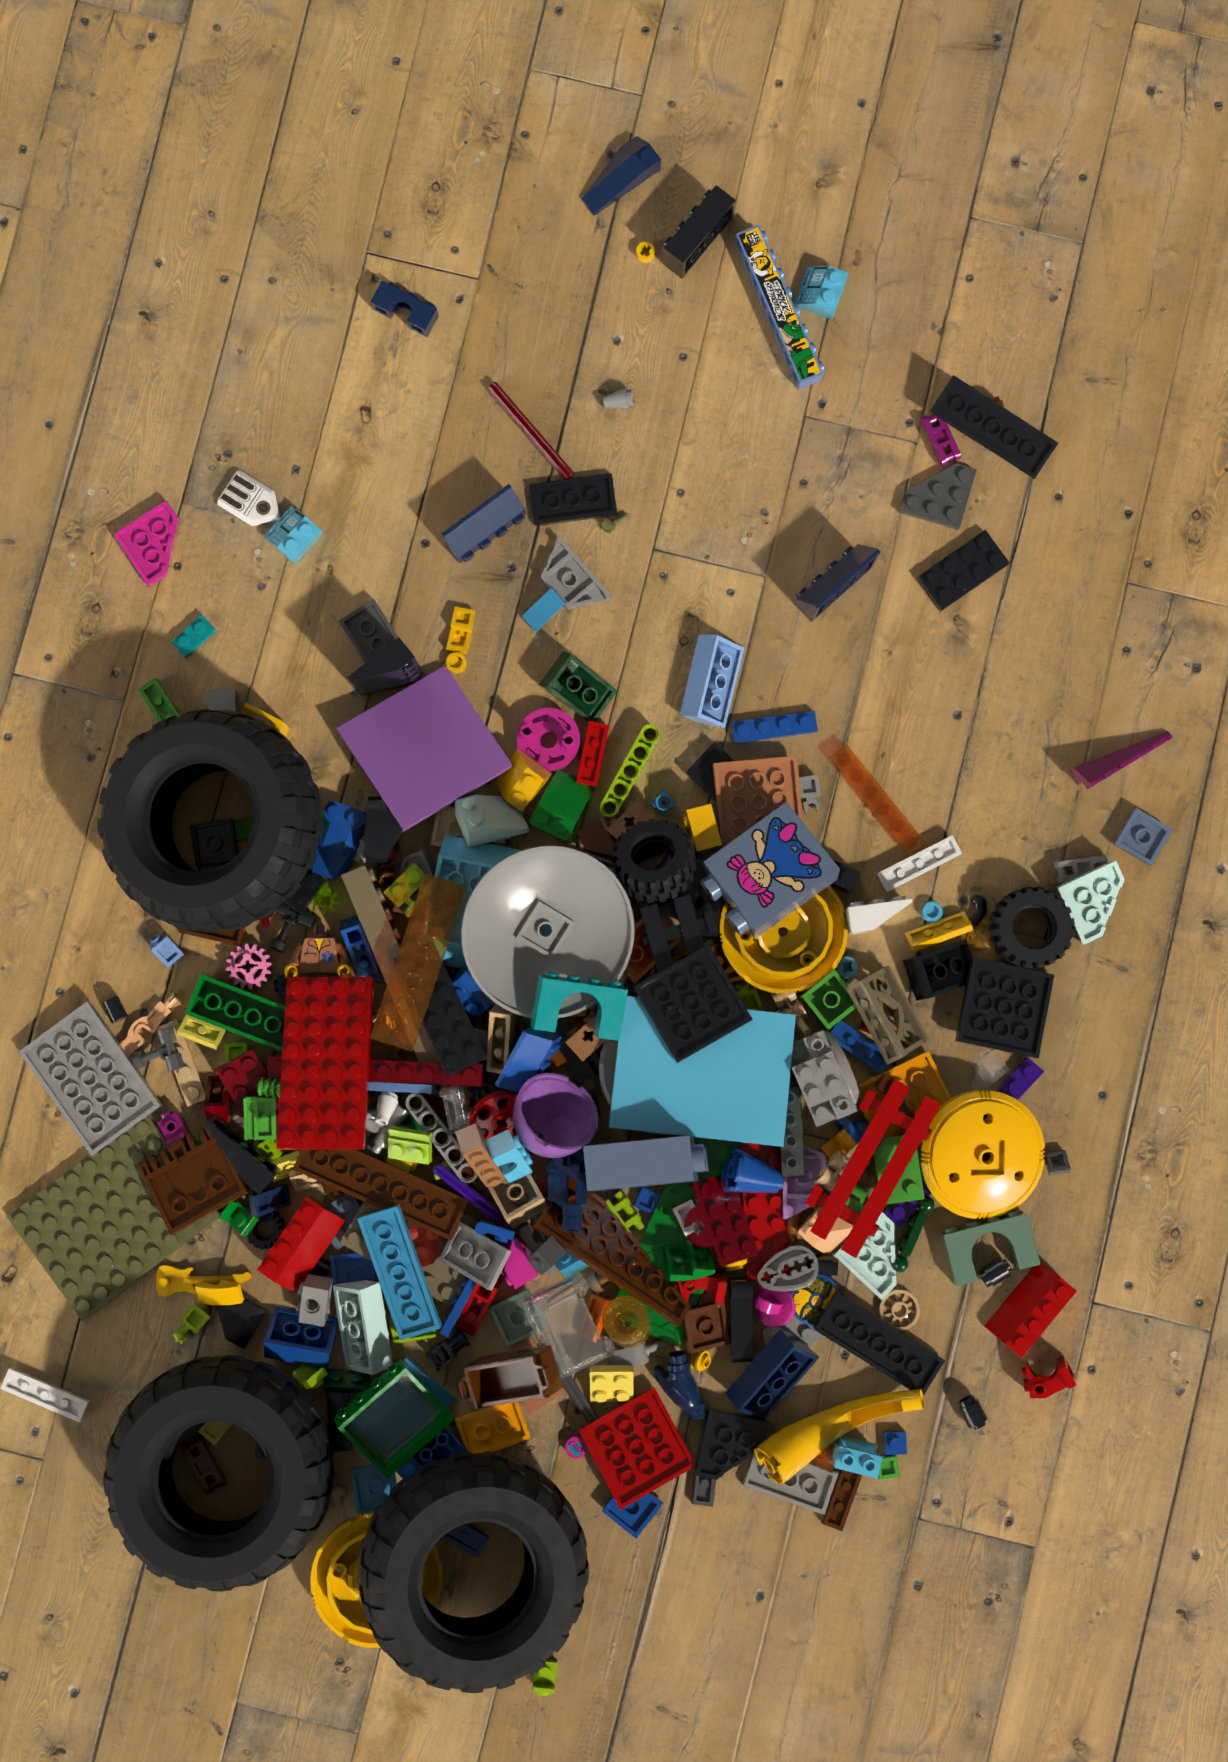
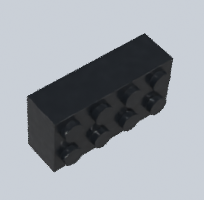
M717 185L712 190H707L699 206L695 205L689 213L690 217L686 222L683 220L678 225L676 234L673 237H668L663 244V265L681 279H683L734 217L736 200Z

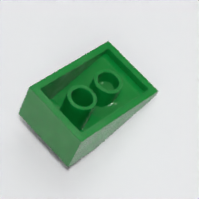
M561 770L556 771L529 821V825L568 844L595 787L575 783V777Z

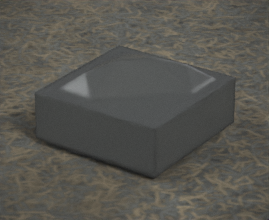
M1066 1150L1044 1153L1049 1176L1070 1172L1071 1168Z

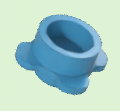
M661 791L659 796L651 801V806L657 808L660 811V815L666 816L668 811L676 806V800L671 799L667 791Z

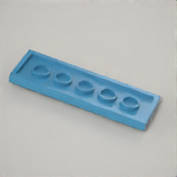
M400 1204L359 1216L357 1220L399 1339L403 1340L440 1329L442 1324Z

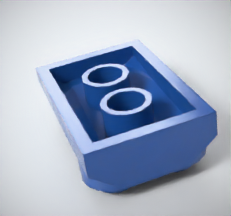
M328 801L322 818V838H319L315 852L318 855L311 872L334 880L342 874L349 872L353 862L352 858L360 843L359 839H361L365 829L366 812L339 802Z

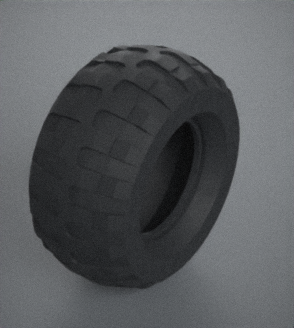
M198 709L182 714L179 717L172 716L152 725V729L147 733L137 735L127 745L129 749L123 757L116 758L109 770L112 775L107 788L102 787L99 803L103 806L101 818L97 819L98 835L103 840L104 849L102 853L110 870L117 876L116 881L131 900L136 901L147 914L182 929L201 932L237 930L249 926L256 920L270 916L282 906V902L287 898H291L300 889L308 869H312L318 854L315 852L318 840L322 838L323 820L320 818L319 809L321 807V799L318 787L313 782L311 769L307 761L280 732L253 717L235 711ZM229 771L241 780L251 799L253 811L251 831L245 845L231 861L214 870L197 872L182 859L175 846L172 835L174 809L182 793L194 781L210 773Z
M237 1355L196 1358L167 1370L147 1384L131 1403L127 1405L118 1419V1424L107 1445L106 1470L103 1475L104 1492L108 1496L109 1516L114 1528H118L123 1537V1544L132 1556L136 1555L147 1565L146 1569L160 1578L164 1576L175 1581V1584L195 1590L196 1588H206L210 1591L223 1592L230 1591L236 1587L252 1586L287 1567L308 1545L325 1517L335 1480L334 1450L331 1436L327 1433L321 1411L304 1393V1389L295 1380L287 1378L270 1364L261 1361L255 1362ZM203 1422H226L245 1430L258 1442L265 1453L270 1473L268 1494L263 1506L259 1510L242 1519L218 1521L201 1516L183 1501L173 1481L172 1457L178 1439L187 1428Z
M488 1451L484 1453L458 1452L451 1454L448 1458L439 1461L432 1460L420 1466L417 1472L407 1479L399 1481L390 1490V1494L383 1504L377 1507L369 1522V1529L360 1548L358 1588L363 1612L375 1640L401 1670L410 1676L426 1681V1684L444 1690H450L451 1688L460 1689L464 1693H482L483 1689L493 1687L498 1689L507 1688L516 1684L515 1680L530 1673V1675H533L545 1666V1660L554 1651L558 1653L569 1637V1630L573 1623L577 1622L583 1608L585 1586H587L589 1579V1563L587 1561L586 1538L578 1517L569 1501L555 1483L529 1463L507 1457L501 1453ZM478 1521L492 1522L510 1529L522 1540L524 1568L517 1588L505 1603L485 1615L462 1618L448 1615L438 1610L425 1598L421 1585L423 1567L433 1546L446 1533L463 1524Z

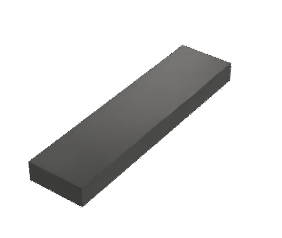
M706 1417L701 1419L696 1463L698 1459ZM694 1475L691 1504L713 1507L716 1480Z

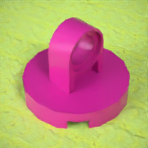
M760 1288L754 1300V1310L757 1318L769 1327H779L789 1323L796 1310L792 1291H772Z

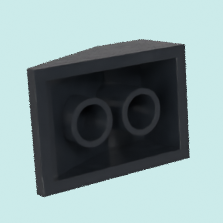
M966 939L903 960L916 1001L932 998L966 985L972 957Z

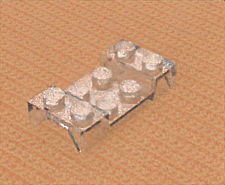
M444 1085L439 1091V1095L443 1097L449 1127L447 1135H452L469 1125V1114L472 1109L468 1102L470 1088L469 1086Z

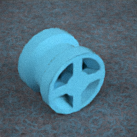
M844 957L841 958L835 970L841 978H850L857 973L858 964L853 958Z

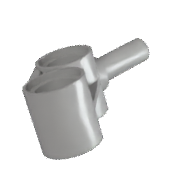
M660 1339L645 1345L643 1340H638L625 1346L620 1345L605 1351L609 1365H633L634 1368L648 1363L649 1353L666 1347L667 1343Z

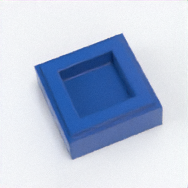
M641 1187L633 1206L653 1215L661 1194L646 1187Z

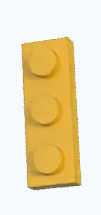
M963 911L906 932L905 937L912 951L916 952L973 931V927Z

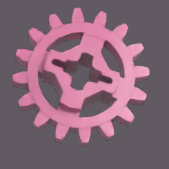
M245 944V949L238 946L237 953L232 951L230 953L233 958L226 960L231 964L230 967L226 968L227 971L232 973L228 978H235L233 984L236 986L241 983V989H245L248 985L250 990H254L255 984L261 988V981L268 982L269 980L266 975L273 973L268 970V967L273 966V963L267 961L271 956H264L266 949L261 948L258 951V945L256 944L253 945L252 949L249 944ZM253 953L257 954L262 961L255 960ZM243 955V959L241 960V962L239 964H236L238 959ZM249 962L250 964L258 965L251 968L250 971L241 968L249 965ZM260 970H263L261 975L256 979V974ZM237 972L243 973L246 981L241 979Z

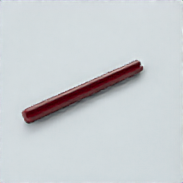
M497 382L491 383L488 386V391L558 473L564 479H570L574 475L573 470Z

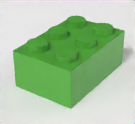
M904 1134L885 1136L881 1139L872 1156L875 1184L878 1183ZM917 1150L887 1204L925 1199Z

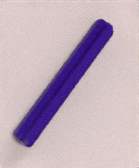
M438 1163L434 1167L433 1173L495 1222L501 1220L503 1214L498 1208L468 1184L461 1181L459 1177L444 1165Z

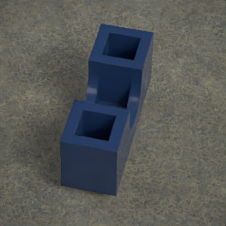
M381 281L370 301L373 310L390 319L394 312L400 308L410 310L411 314L407 319L408 327L425 337H428L439 317L437 308L433 303L419 300L414 293L410 291L406 293L392 282L386 283Z

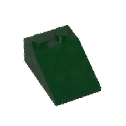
M562 651L539 683L540 687L585 720L596 722L617 693L614 687L573 655Z

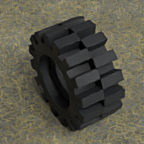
M273 1211L258 1217L259 1220L247 1235L248 1242L252 1243L253 1247L264 1250L272 1248L286 1227V1224L284 1225L283 1223L284 1219L279 1216L278 1212L275 1213ZM268 1221L272 1224L273 1233L270 1237L264 1238L258 1234L257 1227L260 1222Z

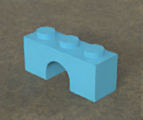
M509 1129L485 1140L492 1160L497 1167L500 1166L504 1177L509 1183L533 1173L530 1166L533 1164L529 1152L526 1151L518 1136H513Z

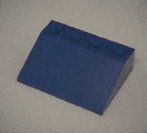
M857 544L854 548L850 546L842 553L843 558L840 561L834 560L826 568L828 571L823 576L819 574L811 581L813 585L810 588L806 589L804 587L796 595L795 605L812 622L874 566L880 554L879 549Z

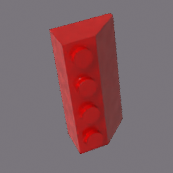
M307 1196L257 1271L273 1282L297 1293L300 1283L305 1282L307 1275L311 1273L346 1220L314 1197Z
M1040 1261V1265L1033 1266L984 1327L1018 1356L1023 1358L1077 1290Z

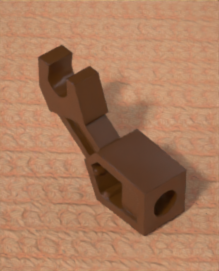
M883 1073L874 1087L886 1095L887 1089L894 1079ZM905 1096L898 1111L914 1118V1111L911 1110Z

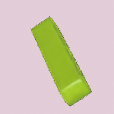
M645 725L630 749L601 802L600 811L604 818L613 819L618 815L659 740V729L655 725ZM652 730L655 732L656 737L648 740L645 738L644 733ZM641 748L646 752V755L643 758H637L634 755V751ZM627 767H633L636 774L628 777L624 774V770ZM622 785L625 787L626 792L623 795H617L614 792V788ZM606 804H613L616 807L615 812L612 814L606 813L604 811Z

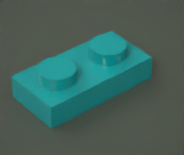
M201 615L173 639L171 643L187 659L211 638L217 630Z

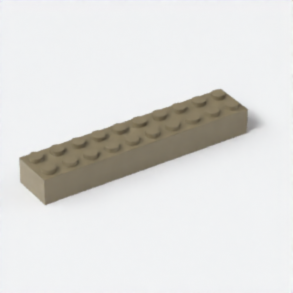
M363 865L342 874L341 877L418 1060L440 1062L393 960L409 951L402 946L403 936L400 930L393 925V922L396 920L392 910L385 906L384 902H387V898L383 893L384 891L377 887L376 883L379 881L375 870Z

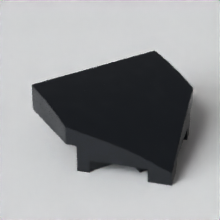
M247 1299L240 1304L216 1306L225 1339L245 1349L265 1315L266 1309Z

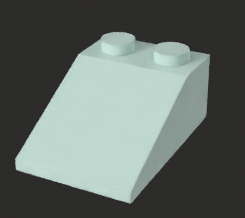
M472 795L455 800V817L468 848L529 832L522 812L507 802L503 796Z

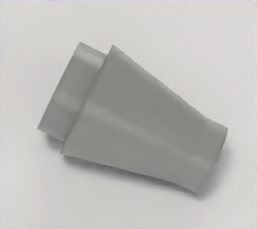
M627 388L603 396L604 407L630 409V406H634L632 389L627 390Z

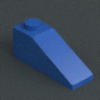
M358 915L340 920V931L358 977L372 976L374 981L382 979L375 955Z

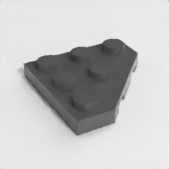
M955 464L904 492L898 513L959 530L977 469Z

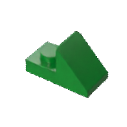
M238 1199L224 1206L218 1216L219 1219L228 1222L241 1235L246 1237L259 1220L258 1217H253L251 1211Z

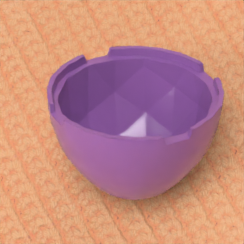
M556 1073L535 1075L524 1083L515 1100L513 1109L515 1132L524 1147L538 1156L561 1158L571 1155L582 1149L583 1146L588 1145L598 1129L599 1117L594 1101L582 1086H576L568 1080L569 1077Z

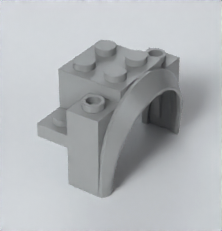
M821 1029L793 1042L791 1068L816 1127L857 1112L856 1108H858L860 1103L858 1086L848 1060L834 1035L825 1029Z

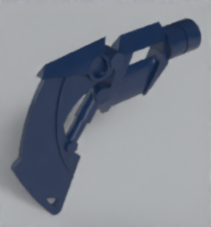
M583 1148L566 1156L568 1166H566L567 1161L562 1157L548 1158L551 1162L546 1166L548 1182L545 1199L557 1203L562 1208V1231L565 1232L581 1231L582 1207L587 1204L586 1175L583 1174V1164H585ZM569 1177L576 1181L575 1203H568Z

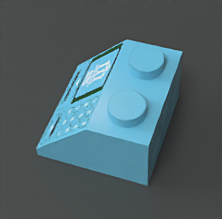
M832 266L808 267L794 305L833 320L849 272Z
M291 506L263 537L296 565L320 539L323 533L310 519Z

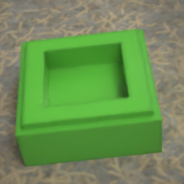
M882 1455L883 1459L878 1480L900 1477L897 1455Z

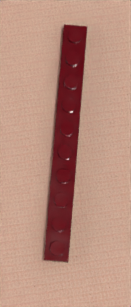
M268 1056L267 1077L281 1078L282 1056ZM370 1059L368 1082L482 1086L483 1064H475L447 1077L441 1062Z

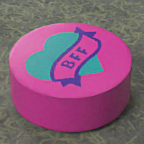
M579 1435L569 1437L565 1444L566 1453L571 1458L578 1459L586 1453L587 1447Z

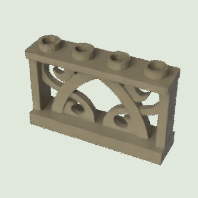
M889 965L846 988L887 1065L903 1058L914 1049L929 1041ZM883 1003L890 1007L895 1016V1025L888 1020L883 1011Z

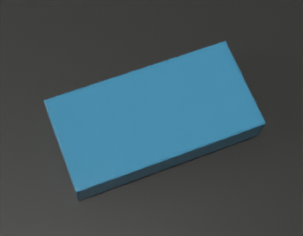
M550 588L522 617L535 632H538L567 603L554 588Z

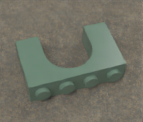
M1018 1209L1008 1212V1216L1001 1218L995 1216L982 1223H979L978 1220L965 1223L966 1227L959 1229L958 1226L945 1228V1232L940 1233L953 1284L960 1286L978 1281L972 1260V1247L980 1236L989 1232L1000 1233L1007 1239L1017 1269L1021 1270L1040 1265L1027 1213L1020 1212Z

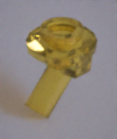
M985 920L978 924L974 935L969 936L968 944H972V948H985V944H989L987 935H982L988 926Z

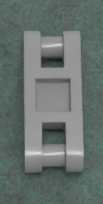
M1101 855L1055 862L1054 867L1058 872V877H1056L1057 884L1065 883L1095 869L1094 863H1099V866L1107 863L1109 856ZM1066 867H1071L1072 875L1066 874Z
M525 1224L520 1229V1236L532 1252L543 1242L541 1240L537 1242L532 1235L533 1227ZM556 1263L546 1271L547 1274L552 1275L556 1273L558 1269Z

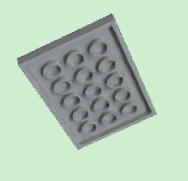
M90 1001L82 1004L19 1051L91 1156L162 1106V1103L138 1069L134 1067L131 1059Z

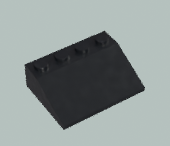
M398 637L349 675L348 679L362 696L406 687L410 683L412 685L422 678L423 671L415 656Z

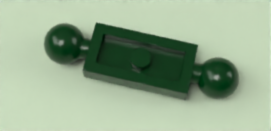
M924 1196L925 1199L919 1200L917 1203L919 1211L915 1215L910 1216L907 1227H909L907 1234L902 1235L898 1244L900 1254L895 1256L896 1260L894 1263H891L892 1268L896 1272L902 1273L908 1269L909 1262L907 1258L908 1256L910 1257L927 1219L926 1214L931 1212L935 1206L934 1200L929 1196Z

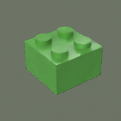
M833 970L816 985L799 996L825 1030H829L856 1008L846 989L849 986L836 970Z

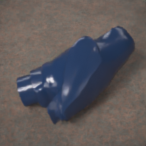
M681 1350L672 1351L668 1354L669 1362L666 1367L668 1372L662 1366L657 1365L654 1368L653 1376L669 1398L692 1420H701L706 1417L708 1411L706 1410L705 1403L700 1398L697 1382L691 1373L690 1362L686 1359V1352Z

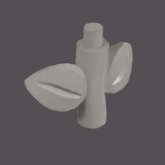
M398 1104L388 1125H380L375 1122L377 1109L367 1111L366 1129L371 1133H377L373 1140L375 1145L371 1149L372 1151L379 1154L382 1148H387L388 1138L390 1137L388 1129L391 1126L408 1128L405 1125H401V1123L409 1115V1110Z

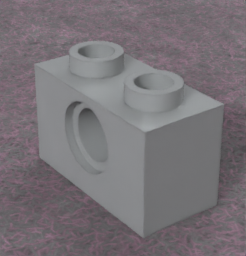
M308 1274L305 1282L300 1283L298 1295H302V1297L298 1301L296 1313H300V1323L325 1326L329 1315L333 1285L332 1278Z

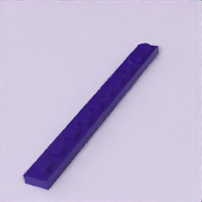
M1026 1057L996 1091L1018 1100L1044 1071L1029 1057ZM921 1172L924 1196H930L931 1192L927 1188ZM919 1200L890 1204L883 1213L894 1222V1225L900 1228L918 1209L917 1203Z

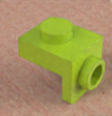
M301 1365L292 1372L293 1378L304 1391L309 1388L313 1390L324 1383L323 1378L328 1374L323 1367L316 1370L313 1366Z

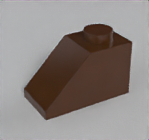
M599 819L577 831L579 837L576 838V841L581 849L586 848L588 852L612 858L614 843Z

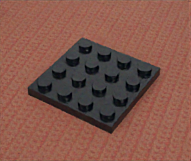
M709 944L633 987L676 1063L681 1062L753 1020Z
M971 957L955 1041L1039 1058L1054 974Z

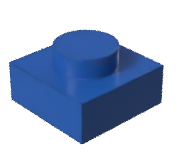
M883 1431L885 1455L907 1454L906 1431Z

